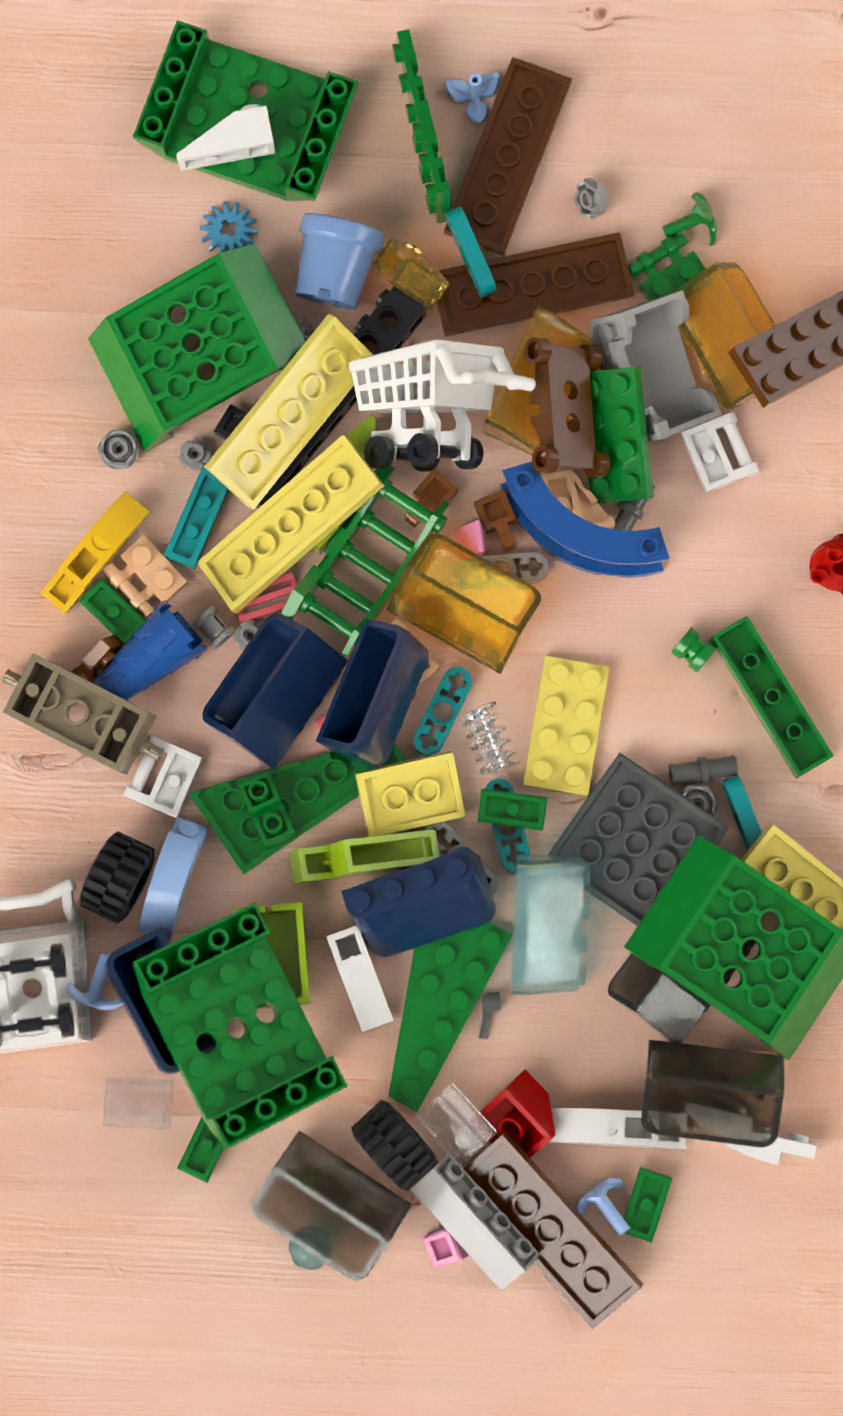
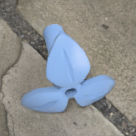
M498 72L487 73L483 76L474 73L469 77V85L463 80L453 79L445 82V89L449 97L457 103L469 100L470 103L465 111L466 115L475 123H483L488 117L489 108L480 99L494 96L499 86L500 76Z
M100 953L88 992L80 993L70 983L67 984L66 991L73 1000L99 1010H113L123 1005L121 1000L106 1001L101 996L107 978L105 964L109 957L108 955Z
M620 1178L602 1181L592 1187L578 1201L576 1209L582 1216L590 1204H596L619 1236L630 1229V1226L606 1196L608 1190L625 1186Z

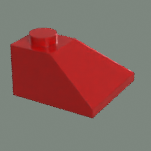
M526 1069L516 1076L470 1121L490 1143H493L506 1131L530 1158L556 1135L549 1094Z

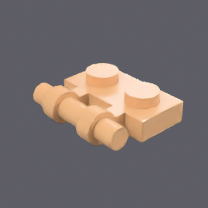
M144 534L120 555V558L128 565L127 567L119 571L113 563H110L103 569L104 574L110 579L109 584L115 590L119 589L130 601L129 604L146 619L154 612V608L149 603L151 599L156 596L161 602L164 600L169 602L188 585L185 578ZM135 575L147 586L142 592H139L129 582Z

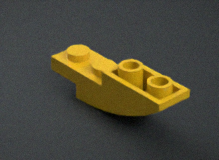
M124 491L58 567L59 570L40 594L62 612L68 613L151 511L127 491Z

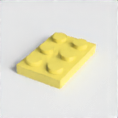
M452 751L354 772L368 837L392 834L466 816Z

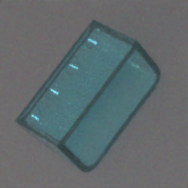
M516 854L511 994L533 995L578 992L579 985H585L586 965H580V952H586L587 932H581L582 919H588L589 899H583V885H590V865H584L583 857Z

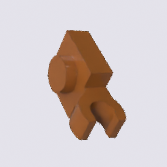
M433 469L413 491L412 496L418 500V503L434 513L444 500L449 503L456 496L459 489ZM409 512L405 515V521L413 528L422 521Z
M504 489L474 501V507L486 534L496 531L504 552L516 548V540L509 527L510 524L516 522V516Z
M114 635L100 639L83 658L82 664L71 672L78 676L84 673L87 681L92 682L98 676V668L102 667L105 669L113 661L112 658L116 655L115 652L121 647L122 643Z

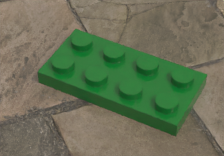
M641 366L590 372L595 451L605 452L609 456L610 469L603 478L588 476L589 490L598 500L597 503L654 498Z

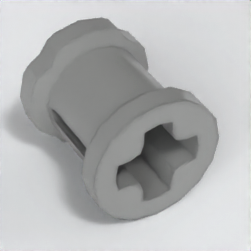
M212 606L203 612L194 621L192 626L195 629H200L212 642L211 646L217 649L234 634L235 629L232 626L229 627L217 615L215 606Z

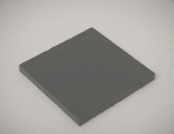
M619 752L544 861L638 926L697 835L718 846L730 828Z

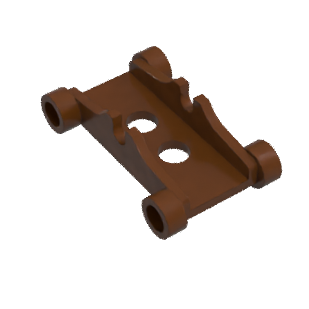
M530 338L525 345L524 355L527 362L535 364L536 385L529 397V404L540 405L538 415L530 417L531 424L538 432L541 445L534 450L532 455L534 469L544 473H552L558 467L581 469L589 477L603 478L609 472L610 458L605 452L595 451L590 371H596L602 363L601 349L596 345L582 344L579 348L553 345L546 338ZM566 382L571 385L568 397L564 393V384ZM568 415H571L574 419L568 420L566 425V418Z

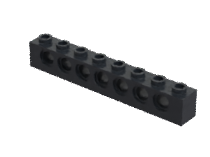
M395 284L390 291L385 289L375 302L377 307L370 316L365 314L355 326L357 332L354 336L362 344L364 342L375 343L377 349L372 353L373 355L399 349L425 319L426 307ZM392 317L397 321V324L391 329H386L380 325V321L383 318ZM354 386L256 508L261 507L300 472L357 402Z

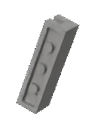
M449 1153L410 1189L501 1291L523 1274L540 1255L531 1242L520 1233L509 1218L502 1213L486 1195L485 1191L475 1183Z

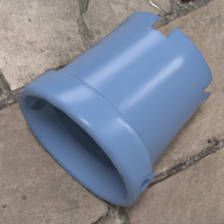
M305 213L302 216L299 228L304 238L295 290L296 295L323 304L325 302L334 304L333 307L356 310L374 254L382 251L385 235L375 228L355 221L324 214Z

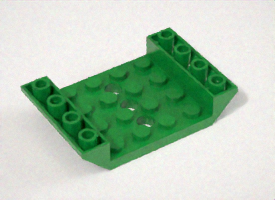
M177 20L133 134V139L164 159L178 164L176 155L178 152L234 111H239L242 107L251 104H257L260 107L267 106L275 154L194 169L286 201H316L359 81L328 71L325 79L209 40L207 30ZM261 84L268 91L264 97L255 98L250 94L251 88Z
M256 244L220 252L105 317L88 338L145 452L173 438L172 430L279 370H283L306 342ZM183 306L186 310L185 319L180 323H173L171 312L174 308ZM191 335H198L201 340L199 348L196 351L188 352L185 347L187 338ZM207 363H212L215 367L214 376L210 380H202L200 377L201 367Z
M697 835L623 947L648 965L659 969L761 1039L760 1042L787 1060L791 1059L843 979V930L735 855ZM768 911L773 912L777 917V925L771 931H766L761 925V917ZM748 940H754L759 947L758 954L753 959H747L742 953V946ZM735 968L740 974V981L735 987L729 988L725 985L723 976L728 969Z
M256 903L133 962L143 999L204 1122L225 1150L348 1087L333 1055L326 1058L268 943L266 936L271 932ZM261 1004H266L273 1009L274 1018L269 1023H264L257 1017V1008ZM236 1019L243 1024L244 1033L240 1038H234L228 1034L226 1026L229 1020ZM199 1035H209L213 1039L214 1048L212 1052L203 1053L199 1051L196 1046V1040Z

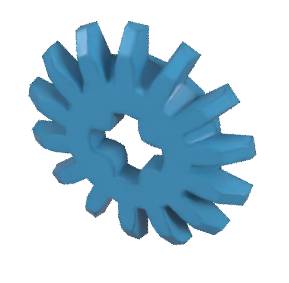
M225 201L223 202V211L221 212L216 206L211 207L215 214L214 217L204 214L203 219L210 223L200 226L201 231H208V234L201 239L202 242L212 241L208 247L210 252L216 247L220 248V253L225 250L244 247L245 243L250 245L255 243L249 238V234L258 235V230L250 228L249 225L257 221L256 218H245L250 212L248 208L239 213L240 204L236 202L232 210H228V203ZM227 221L230 225L233 223L237 224L233 237H230L229 234H220L223 230L222 224Z

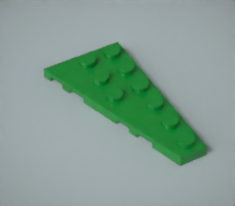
M410 30L397 31V43L392 44L395 63H401L403 73L399 74L402 94L408 92L410 103L405 104L408 122L409 124L412 123V140L415 153H421L418 154L422 184L428 183L425 185L428 213H435L437 224L447 222L445 212L450 210V188L448 181L445 179L442 157H438V141L427 99L425 100L422 78L417 75L418 63Z
M395 743L392 747L390 758L382 766L407 761ZM333 751L188 793L245 875L359 797L354 772L372 769V767L362 765ZM267 771L297 837L268 850L264 846L238 787V784Z
M488 922L484 925L414 948L389 1097L416 1112L419 1111L507 947L512 934Z

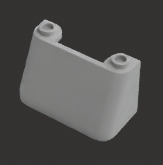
M683 290L592 320L589 325L592 344L598 346L602 351L601 371L641 366L648 442L662 440L721 416L718 397L715 392L707 386H696L678 325L687 321L690 306Z

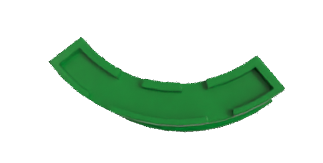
M391 465L388 468L376 469L374 471L385 486L352 514L344 528L342 526L339 528L324 551L326 553L325 557L318 566L313 565L305 577L293 589L281 614L293 620L300 611L304 613L308 611L347 636L349 640L342 651V654L346 656L354 649L366 619H377L408 574L433 532L438 535L448 520L444 513L450 504L445 500L433 513L393 487V482L389 479L395 468ZM379 497L382 499L384 497L388 498L426 523L416 543L374 517L375 513L371 509ZM360 527L364 530L369 528L408 554L396 574L354 548L355 544L351 541ZM340 558L344 561L347 558L388 585L375 604L333 577L334 573L331 570ZM319 587L323 590L327 588L367 615L356 627L315 600L316 596L313 594Z

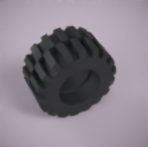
M116 831L104 843L92 864L82 888L80 906L119 924L128 916L144 888L154 863L155 849Z
M380 1100L351 1127L354 1138L363 1150L403 1190L409 1191L438 1164L437 1157L428 1144L388 1102Z

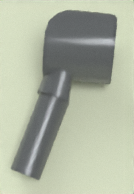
M499 992L485 993L482 997L483 1018L479 1035L481 1039L488 1038L491 1011L501 1010Z

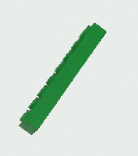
M748 616L738 620L710 638L796 779L834 756Z

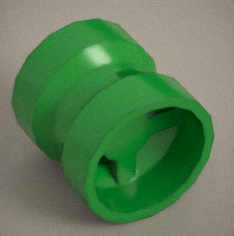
M691 627L671 653L678 659L685 658L689 663V667L697 673L717 647L710 641L700 640L699 632Z

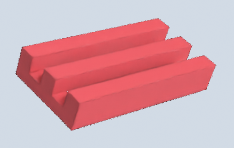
M293 572L281 575L265 590L286 583L290 584L289 587L258 596L243 609L291 594L297 586ZM287 601L244 614L242 609L237 613L239 621L241 623L247 620H257L281 612Z

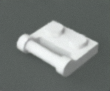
M734 412L681 432L680 436L705 494L739 480L747 479L760 472L756 462L752 463L736 426L738 420ZM724 429L740 468L732 469L716 431Z
M149 735L147 741L163 748L164 753L167 754L149 796L141 793L156 761L144 754L130 787L126 786L122 796L177 819L203 758ZM152 749L150 750L151 752H153V753H155V754H157V755L159 754L158 752H156V751H154V750H152Z

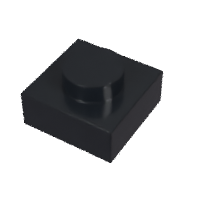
M230 404L216 426L214 434L226 440L247 413Z

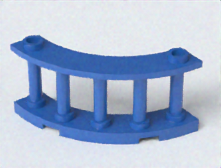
M532 462L502 470L506 483L501 484V490L504 489L516 520L532 537L535 543L550 555L574 568L595 575L603 574L620 576V578H634L663 573L664 569L661 561L669 560L670 558L660 527L647 530L624 531L595 525L572 513L562 505L548 489L539 472L534 469Z

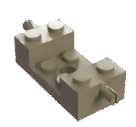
M34 653L22 676L12 672L10 669L5 672L6 675L14 678L16 681L3 676L2 682L15 687L3 713L126 775L135 758L141 753L155 759L157 762L160 760L161 756L150 750L152 749L159 754H163L164 749L147 741L149 731L157 717L156 715ZM75 704H82L86 711L84 718L79 722H73L69 717V710Z

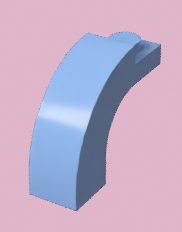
M177 817L172 830L167 834L158 857L144 902L139 930L149 933L161 927L166 938L171 939L181 916L191 873L208 834V826Z

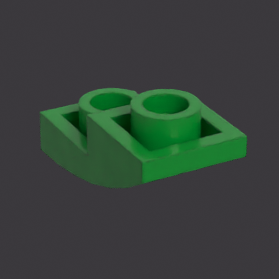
M268 771L238 784L267 850L297 837Z

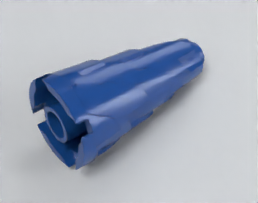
M164 600L153 609L154 612L138 628L125 646L112 658L113 661L91 683L129 701L142 690L145 691L194 658L197 660L207 650V647L204 644H200L203 640L178 611L174 614L170 612L169 608L172 605Z

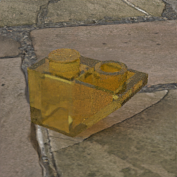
M389 238L373 262L375 268L391 285L429 309L434 308L450 284L416 245Z

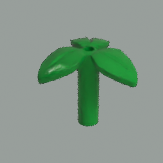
M695 192L691 195V198L696 201L692 208V214L666 224L662 228L668 238L699 224H704L709 229V246H712L717 236V223L709 202L702 194Z

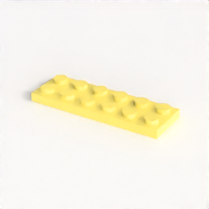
M328 314L204 467L247 507L254 510L354 386L352 372L349 370L350 361L373 354L335 316Z
M342 435L203 556L197 564L230 610L238 613L385 485L350 439Z

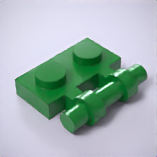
M683 233L674 238L669 236L661 241V246L649 253L646 251L636 257V261L628 265L629 272L633 277L641 272H644L648 279L639 284V289L647 301L683 290L686 296L710 281L711 276L695 251L684 257L679 252L680 248L688 244V240ZM668 256L672 264L658 272L654 264Z

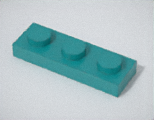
M203 466L164 553L165 558L194 570L229 492V489Z

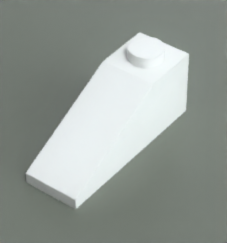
M257 104L246 105L241 110L234 111L176 154L180 171L275 154L267 106L260 107Z

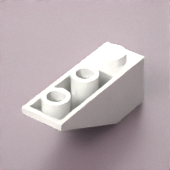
M357 926L326 936L362 1032L394 1021L364 938Z

